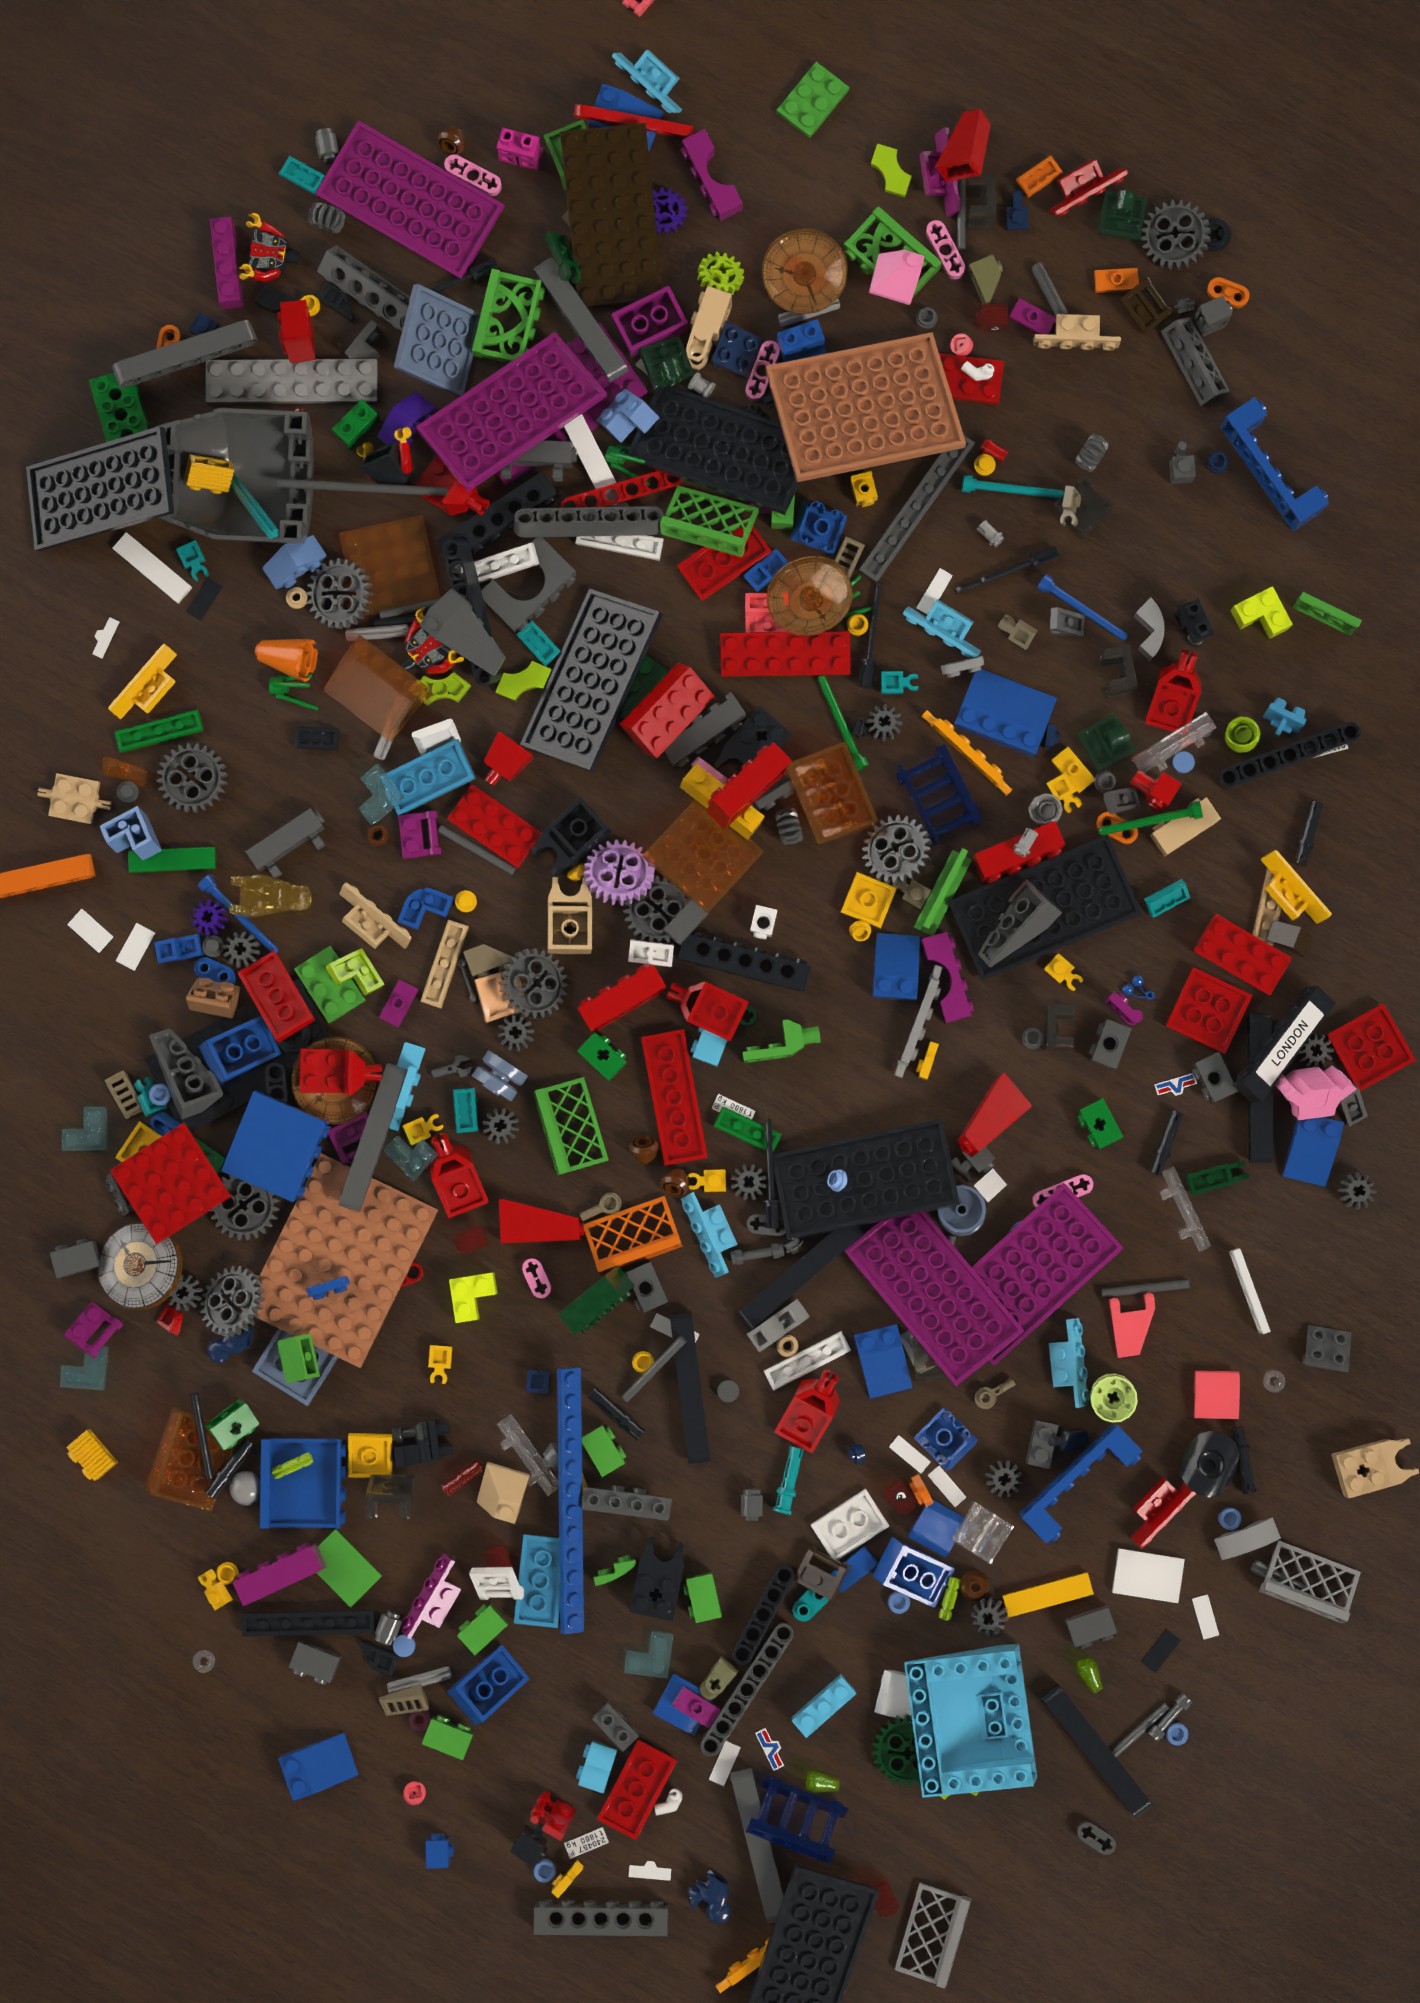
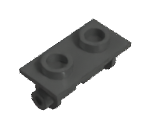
M110 1172L106 1176L107 1180L105 1182L109 1192H113L115 1196L114 1204L118 1212H122L123 1216L129 1213L128 1209L134 1212V1208Z

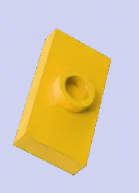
M1069 747L1051 760L1061 774L1068 773L1078 794L1094 782L1095 778Z

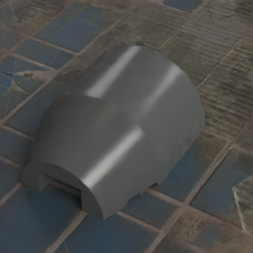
M218 408L212 412L201 415L197 414L188 419L159 425L164 427L166 431L174 513L159 517L160 519L214 540L305 543L311 521L313 489L278 488L277 479L314 481L313 435L310 417L307 412ZM189 455L231 461L234 468L233 476L236 475L241 479L277 527L278 537L269 539L231 487L229 492L215 494L209 489L192 490L186 486L184 474Z

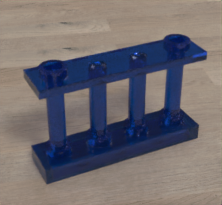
M945 744L936 748L937 754L934 755V758L907 771L900 765L897 768L898 773H896L900 785H905L929 833L927 838L935 846L940 844L939 836L966 823H972L973 827H976L983 822ZM937 765H943L946 771L944 777L914 790L909 780L910 778ZM947 784L949 786L953 785L956 791L953 793L954 796L924 810L919 798ZM957 803L963 805L965 809L964 815L936 829L933 828L929 817Z
M765 1777L760 1787L767 1789L759 1816L758 1818L750 1819L745 1832L829 1864L835 1853V1849L830 1848L829 1843L837 1818H844L849 1808L844 1807V1804L839 1801H828L781 1783V1780L776 1777ZM775 1793L788 1797L779 1826L775 1827L768 1824L766 1820ZM799 1801L809 1806L800 1834L796 1835L789 1832L787 1828L795 1803ZM820 1809L830 1814L821 1842L817 1843L811 1841L808 1835L816 1810Z

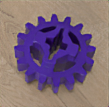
M660 187V193L653 190L657 235H660L661 231H665V234L668 235L669 230L676 233V226L682 228L683 222L681 220L687 219L685 214L687 206H684L685 199H679L678 191L672 194L671 188L664 192L663 187ZM675 205H677L679 210L678 215H676V212L673 211ZM666 209H668V213H667V212H663V213L661 214V211H660V210L665 211Z

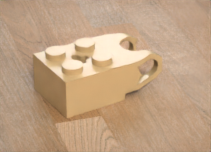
M707 286L706 291H702L698 300L699 311H695L692 316V331L686 347L688 367L698 371L706 365L713 345L717 346L732 308V294ZM694 353H699V354H701V355L698 356V357H695V356H693L692 354H694ZM703 359L702 363L699 365H694L691 362V360L700 362Z
M553 877L552 889L548 896L547 954H591L592 896L588 886H586V878H582V885L578 894L566 896L560 890L558 877ZM570 926L575 932L568 934L564 930H567V927Z
M1406 1438L1397 1441L1384 1439L1331 1454L1343 1496L1352 1498L1402 1484L1409 1477L1419 1474L1418 1468L1400 1469L1395 1462L1396 1453L1406 1445L1411 1444L1410 1439ZM1360 1465L1365 1467L1363 1475L1357 1473Z

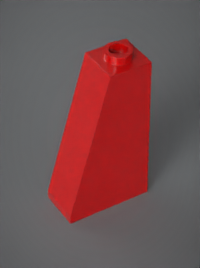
M981 109L962 113L935 166L945 182L980 176L982 173L991 124Z
M1005 1073L993 1081L957 1140L962 1151L971 1158L1032 1107L1030 1102Z
M499 1199L501 1243L581 1240L580 1236H584V1222H580V1218Z

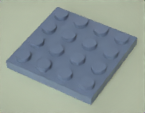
M414 284L394 368L452 395L462 396L465 392L473 358L472 348L481 314L420 284Z

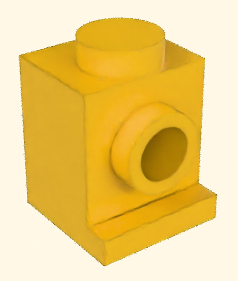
M872 471L850 476V484L856 506L861 504L862 507L873 505L874 501H877L878 495ZM867 486L869 490L867 492H863L861 490V487Z

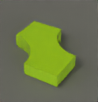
M877 144L871 166L877 169L884 177L885 192L905 198L911 175H908L900 168L897 162V149Z
M532 661L520 673H503L495 693L517 701L519 696L527 690H544L552 669Z
M453 672L447 678L433 680L423 676L410 693L426 706H429L438 699H451L458 703L470 689L471 685Z

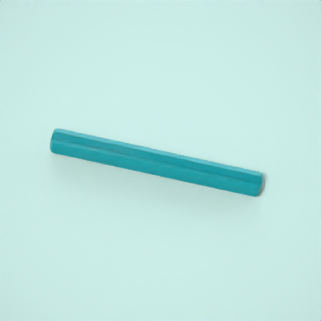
M234 475L230 484L231 489L269 539L277 538L279 535L277 527L241 479Z

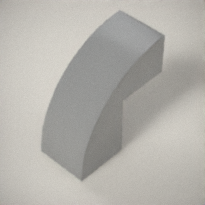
M1150 597L1134 615V618L1151 633L1138 648V651L1149 661L1158 652L1164 638V620L1161 610Z
M796 1299L747 1335L757 1350L761 1352L810 1316L799 1300Z
M1272 1517L1256 1521L1241 1530L1225 1533L1215 1538L1214 1541L1221 1559L1225 1560L1266 1546L1281 1537Z

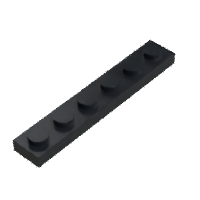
M375 1610L242 1613V1636L375 1633Z

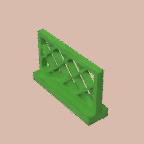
M678 485L668 510L660 521L661 534L742 557L759 508ZM681 493L690 496L691 500L681 504L678 498ZM703 500L709 501L711 506L701 510L698 502ZM695 505L697 512L687 515L684 508ZM727 506L730 507L731 512L721 515L718 508ZM681 510L684 516L678 520L670 518L672 513ZM714 510L718 517L708 521L704 514ZM742 512L752 513L751 517L744 521L740 519L738 514ZM701 516L704 521L703 524L694 525L690 520ZM735 516L738 523L728 527L725 520ZM721 522L725 528L715 531L711 526ZM742 528L744 532L743 537L733 536L731 531Z
M962 848L960 853L952 850L913 928L929 936H934L949 906L948 901L952 900L972 859L966 857L968 850Z
M584 1077L533 1092L557 1176L608 1161ZM578 1083L581 1084L583 1091L579 1099L568 1093L571 1086ZM568 1087L566 1092L561 1088ZM557 1090L564 1094L558 1105L550 1101L548 1092ZM566 1096L577 1101L572 1112L561 1107ZM579 1104L588 1107L589 1114L586 1119L574 1114ZM559 1109L570 1115L565 1126L556 1121L555 1116ZM572 1117L583 1122L578 1133L567 1128ZM586 1124L594 1128L595 1135L592 1140L580 1135ZM565 1130L576 1136L571 1147L562 1142L561 1137ZM578 1138L590 1143L584 1154L573 1148ZM592 1145L600 1149L602 1158L594 1160L586 1156ZM571 1151L582 1156L579 1164L570 1167L568 1162V1156ZM584 1159L589 1160V1162L583 1163Z

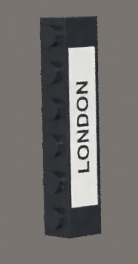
M1319 986L1305 987L1299 993V999L1296 1003H1293L1287 1009V1015L1284 1019L1277 1022L1274 1026L1275 1030L1271 1036L1264 1039L1259 1052H1256L1249 1059L1250 1063L1246 1069L1239 1072L1237 1081L1233 1086L1251 1103L1262 1102L1336 1003Z

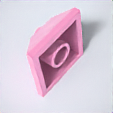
M907 250L879 254L869 293L910 305L925 256Z

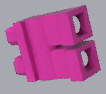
M502 127L496 147L499 161L517 165L519 161V166L538 171L544 151L540 147V137Z

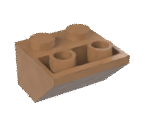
M197 978L186 997L189 1010L232 1019L238 1007L240 986H235L230 982L212 981L210 978Z

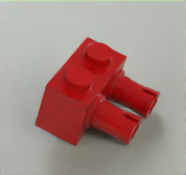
M1138 770L1129 784L1145 793V801L1148 802L1147 806L1158 812L1159 810L1164 811L1169 806L1182 783L1164 772L1155 780Z

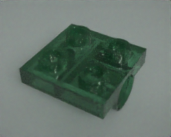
M1119 190L1118 192L1105 191L1097 234L1140 241L1147 198L1136 196V193L1129 190Z
M679 336L639 349V354L654 390L691 379L695 375Z
M1115 713L1076 734L1097 772L1136 751L1130 741L1127 729L1120 723Z

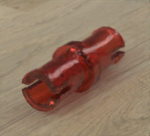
M476 1459L462 1471L458 1470L453 1478L442 1484L443 1491L450 1497L462 1486H468L470 1484L469 1481L481 1472H484V1467Z

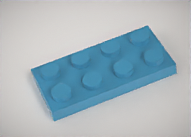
M455 739L382 775L381 779L397 814L403 815L476 779L459 739Z
M523 1535L518 1583L524 1589V1597L521 1600H516L515 1624L558 1628L560 1614L558 1537Z

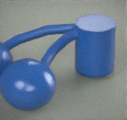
M1140 975L1132 978V984L1136 987L1140 986L1141 991L1146 996L1134 995L1131 984H1126L1122 987L1124 995L1131 994L1134 997L1147 998L1149 1000L1155 999L1156 996L1152 991L1145 992L1143 990V978Z

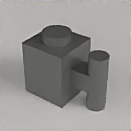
M1184 441L1178 443L1175 449L1176 457H1172L1169 462L1171 484L1192 483L1196 477L1194 455L1186 456L1187 444Z
M985 1146L972 1158L962 1151L961 1154L966 1160L961 1163L955 1157L952 1160V1166L967 1183L973 1178L968 1171L971 1167L977 1173L981 1170L986 1173L994 1166L992 1161L996 1158Z

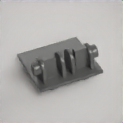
M1308 1325L1306 1353L1303 1355L1302 1363H1305L1306 1366L1348 1373L1351 1332Z

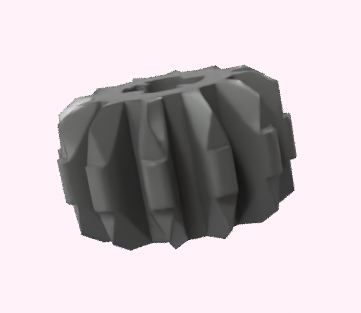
M320 202L313 203L312 208H310L308 221L311 225L331 233H339L345 223L343 211Z
M1091 434L1078 453L1075 463L1084 470L1094 471L1108 449L1109 442L1100 435Z
M887 704L883 705V711L878 706H875L876 714L870 711L868 716L872 719L866 720V724L872 725L868 728V733L876 731L873 738L877 739L880 734L882 735V742H885L886 735H888L889 739L893 740L894 734L892 732L899 734L900 729L897 727L903 725L902 721L897 720L901 717V713L893 715L895 707L887 711ZM888 719V724L890 725L881 727V721Z
M785 808L777 811L775 816L782 843L784 845H792L802 841L803 835L796 809Z
M243 931L241 937L237 932H234V940L230 937L226 938L230 945L225 944L223 948L229 951L223 955L225 958L231 957L228 961L229 964L232 965L236 962V967L241 968L242 962L245 967H248L250 965L249 959L253 962L257 961L253 954L259 955L260 951L254 948L260 944L259 942H253L254 935L251 934L247 938V932ZM241 944L246 948V952H242V955L237 951L238 946L241 948Z
M512 1015L511 1023L507 1018L504 1019V1022L507 1024L506 1027L499 1025V1029L504 1030L505 1033H498V1037H506L501 1041V1045L504 1046L510 1042L508 1045L509 1051L515 1045L516 1051L520 1052V1044L527 1049L529 1046L525 1040L527 1039L530 1042L534 1040L528 1034L535 1033V1030L526 1029L532 1023L527 1021L523 1024L525 1018H522V1016L517 1022L516 1015ZM513 1028L522 1031V1035H518V1039L510 1035L511 1031L514 1032Z
M1314 1032L1298 1054H1302L1303 1057L1299 1058L1298 1061L1303 1062L1306 1060L1305 1068H1309L1311 1064L1312 1067H1319V1064L1321 1067L1327 1066L1325 1060H1332V1057L1327 1053L1334 1052V1049L1327 1048V1045L1331 1043L1330 1040L1323 1042L1325 1035L1321 1034L1317 1039V1035ZM1317 1047L1316 1051L1319 1054L1313 1056V1051L1310 1048Z
M495 1108L494 1117L490 1113L486 1114L491 1121H483V1124L488 1125L490 1128L484 1129L483 1132L485 1134L492 1132L488 1137L489 1141L497 1136L496 1144H500L501 1137H503L504 1143L508 1144V1135L512 1139L516 1138L511 1133L512 1130H520L518 1127H513V1124L518 1123L519 1119L510 1120L515 1114L513 1111L506 1117V1108L502 1109L501 1115L499 1110ZM501 1120H504V1124H507V1128L502 1129L501 1132H498L497 1130H499V1128H496V1123H500Z
M743 1164V1173L739 1169H735L739 1178L731 1176V1180L738 1181V1184L731 1185V1189L739 1187L740 1189L735 1193L736 1196H739L743 1191L745 1192L743 1200H747L748 1193L751 1194V1199L755 1200L753 1192L756 1191L758 1195H763L758 1187L767 1188L766 1184L760 1183V1181L766 1180L767 1176L758 1177L763 1171L761 1168L754 1173V1164H751L750 1171H747L746 1164ZM748 1176V1179L750 1176L753 1177L754 1187H744L745 1181L743 1179Z
M1357 1172L1354 1178L1351 1174L1346 1176L1348 1182L1341 1180L1340 1183L1345 1186V1189H1338V1192L1345 1194L1340 1198L1341 1201L1348 1199L1346 1207L1349 1208L1354 1203V1209L1359 1210L1360 1204L1363 1208H1367V1201L1374 1202V1198L1370 1194H1375L1377 1191L1375 1189L1370 1190V1187L1375 1184L1374 1181L1366 1183L1368 1175H1364L1361 1178L1360 1173ZM1360 1187L1361 1195L1355 1196L1353 1188Z
M180 1274L179 1281L175 1278L174 1286H171L169 1289L172 1290L171 1293L165 1294V1297L173 1298L168 1304L172 1306L177 1302L176 1310L178 1311L182 1306L184 1311H189V1304L196 1308L197 1303L194 1300H202V1297L198 1296L197 1292H203V1288L196 1289L200 1281L195 1280L192 1282V1275H188L185 1280L184 1274ZM187 1288L186 1292L189 1291V1294L182 1298L183 1294H180V1290Z
M998 1460L997 1469L993 1465L989 1466L994 1472L993 1474L986 1472L985 1476L992 1478V1480H988L985 1483L987 1486L994 1484L990 1489L991 1493L999 1489L998 1497L1001 1498L1004 1491L1007 1497H1011L1010 1489L1017 1493L1019 1490L1014 1485H1022L1023 1483L1020 1480H1016L1017 1477L1022 1476V1472L1014 1473L1018 1468L1016 1464L1009 1469V1460H1006L1004 1467L1002 1462ZM1007 1473L1006 1476L1009 1478V1482L1005 1481L1004 1485L1000 1484L999 1476Z
M990 1597L988 1603L983 1598L980 1600V1605H974L975 1611L971 1613V1617L976 1620L972 1624L973 1626L980 1625L979 1633L985 1629L987 1636H990L992 1631L995 1635H998L1000 1629L1004 1630L1006 1628L1004 1622L1009 1620V1616L1004 1615V1613L1008 1609L1006 1607L1000 1608L1002 1601L999 1600L994 1604L993 1597ZM989 1613L993 1614L991 1620L986 1618Z

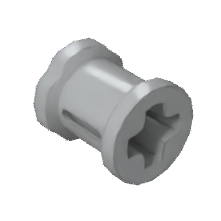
M697 372L691 379L688 389H693L708 399L716 384L708 382Z

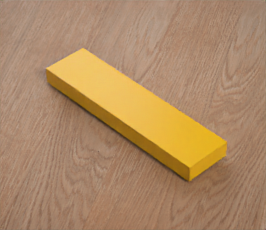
M1088 1572L1002 1596L1005 1607L1008 1609L1007 1615L1013 1617L1090 1596L1094 1593Z

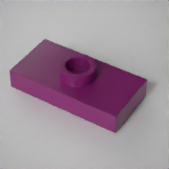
M1020 298L1008 318L1036 334L1046 335L1049 334L1056 322L1055 317Z
M399 979L379 1018L399 1028L419 989Z
M685 1686L681 1688L671 1704L707 1728L711 1727L721 1711L719 1707Z

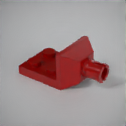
M437 455L414 485L450 488L445 496L418 495L450 516L467 512L469 508L481 516L485 513L482 508L487 510L490 504L489 500L484 499L478 494L477 486L467 492Z
M1189 650L1181 651L1178 663H1173L1160 669L1158 683L1145 719V724L1181 735H1187L1201 694V680L1194 669L1198 654L1191 651L1189 660H1187Z
M707 982L690 986L689 989L673 983L670 989L679 994L677 995L669 991L667 999L681 1005L680 1007L686 1021L692 1026H697L731 1042L749 1002Z
M300 1048V1093H344L346 1095H353L364 1085L365 1081H381V1074H371L372 1072H382L381 1064H365L355 1052L349 1049Z
M440 1133L442 1143H440L437 1135L434 1136L431 1142L436 1151L433 1153L428 1166L432 1182L448 1218L489 1203L487 1194L473 1164L469 1148L457 1144L451 1145L446 1133Z
M827 1369L822 1372L819 1380L813 1378L801 1381L793 1399L774 1433L810 1453L814 1452L840 1403L836 1389L833 1388L838 1382L839 1377L834 1372L828 1380L831 1370Z

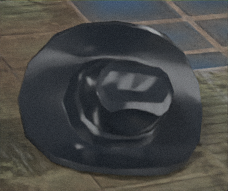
M1216 1431L1198 1434L1188 1445L1181 1460V1478L1187 1487L1196 1494L1205 1497L1219 1496L1225 1491L1239 1462L1240 1453L1236 1442L1227 1434Z

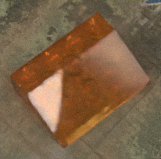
M361 635L357 637L346 651L324 689L328 695L390 742L430 693L425 684Z
M845 741L791 762L787 772L818 845L876 825L878 822L877 816Z
M172 1406L144 1490L152 1496L212 1511L216 1499L212 1498L204 1490L213 1478L205 1479L193 1411ZM203 1415L204 1424L213 1418ZM206 1430L215 1477V1472L223 1467L231 1456L234 1447L225 1450L221 1449Z

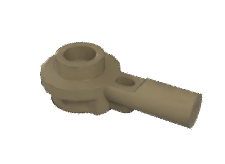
M612 1192L604 1194L598 1205L579 1213L582 1221L601 1212L607 1214L616 1213L621 1208V1198Z
M1010 1378L993 1389L982 1387L975 1393V1403L982 1409H989L994 1406L998 1395L1016 1384Z

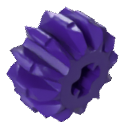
M208 899L206 906L204 901L201 900L199 901L200 909L196 906L193 907L197 914H190V918L197 919L191 925L193 927L199 926L197 929L199 934L205 930V935L210 936L212 929L213 933L217 935V927L225 928L221 921L228 920L227 917L221 916L226 912V909H219L221 903L218 901L213 905V900ZM207 913L213 915L211 922L204 920L207 918Z

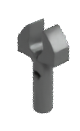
M463 1055L454 1056L455 1061L453 1064L431 1070V1075L433 1078L457 1073L460 1078L466 1077L473 1067L466 1069L457 1067L460 1066L461 1062L471 1059Z

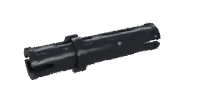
M1315 801L1309 802L1307 816L1301 838L1297 841L1298 849L1293 864L1299 866L1302 858L1301 867H1307L1310 850L1314 848L1313 839L1323 804L1317 802L1316 810H1314Z
M1170 1110V1115L1158 1148L1154 1150L1155 1156L1149 1169L1150 1173L1162 1176L1167 1159L1171 1157L1170 1150L1184 1114H1178L1177 1111Z
M597 1387L588 1395V1399L594 1402L618 1424L620 1429L623 1428L636 1441L646 1431L631 1418L632 1415L626 1414Z
M1239 1426L1240 1436H1238L1237 1427L1230 1428L1232 1438L1236 1442L1240 1453L1238 1469L1242 1493L1248 1494L1247 1484H1249L1250 1493H1255L1257 1490L1248 1452L1250 1451V1445H1247L1245 1427Z
M244 1437L223 1467L215 1472V1477L204 1492L216 1499L224 1486L231 1482L230 1478L255 1445Z

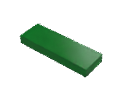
M722 1107L713 1127L766 1151L765 1126ZM772 1130L773 1152L782 1135Z

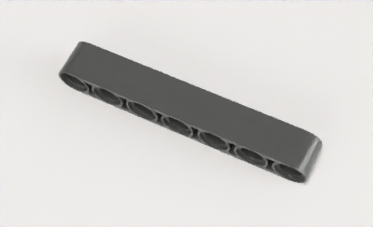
M550 257L534 267L533 270L537 278L542 280L543 287L546 288V291L607 380L612 383L629 372L625 362L569 281L560 279L558 275L559 267H557L553 258Z
M243 320L118 361L111 368L119 387L126 388L256 344L258 339L250 320Z
M654 506L520 509L515 513L514 532L519 537L656 535L661 531L660 521L663 517V512L660 508Z
M387 1063L339 1201V1206L356 1212H360L396 1110V1104L408 1071L406 1068Z
M781 1621L774 1626L721 1708L711 1727L708 1728L702 1737L701 1750L706 1756H715L721 1750L791 1642L793 1628L788 1622ZM779 1628H788L790 1631L789 1635L786 1638L779 1637L777 1634ZM768 1646H775L778 1652L775 1656L770 1657L766 1655L765 1649ZM755 1665H763L766 1669L765 1673L756 1675L753 1672ZM745 1683L751 1684L754 1688L749 1694L741 1691V1686ZM732 1702H738L741 1705V1710L733 1713L729 1710V1705ZM726 1721L729 1724V1728L726 1731H720L717 1729V1723ZM707 1740H714L717 1743V1747L713 1750H708L704 1745Z
M752 1768L731 1772L730 1777L766 1921L769 1924L776 1921L784 1894Z

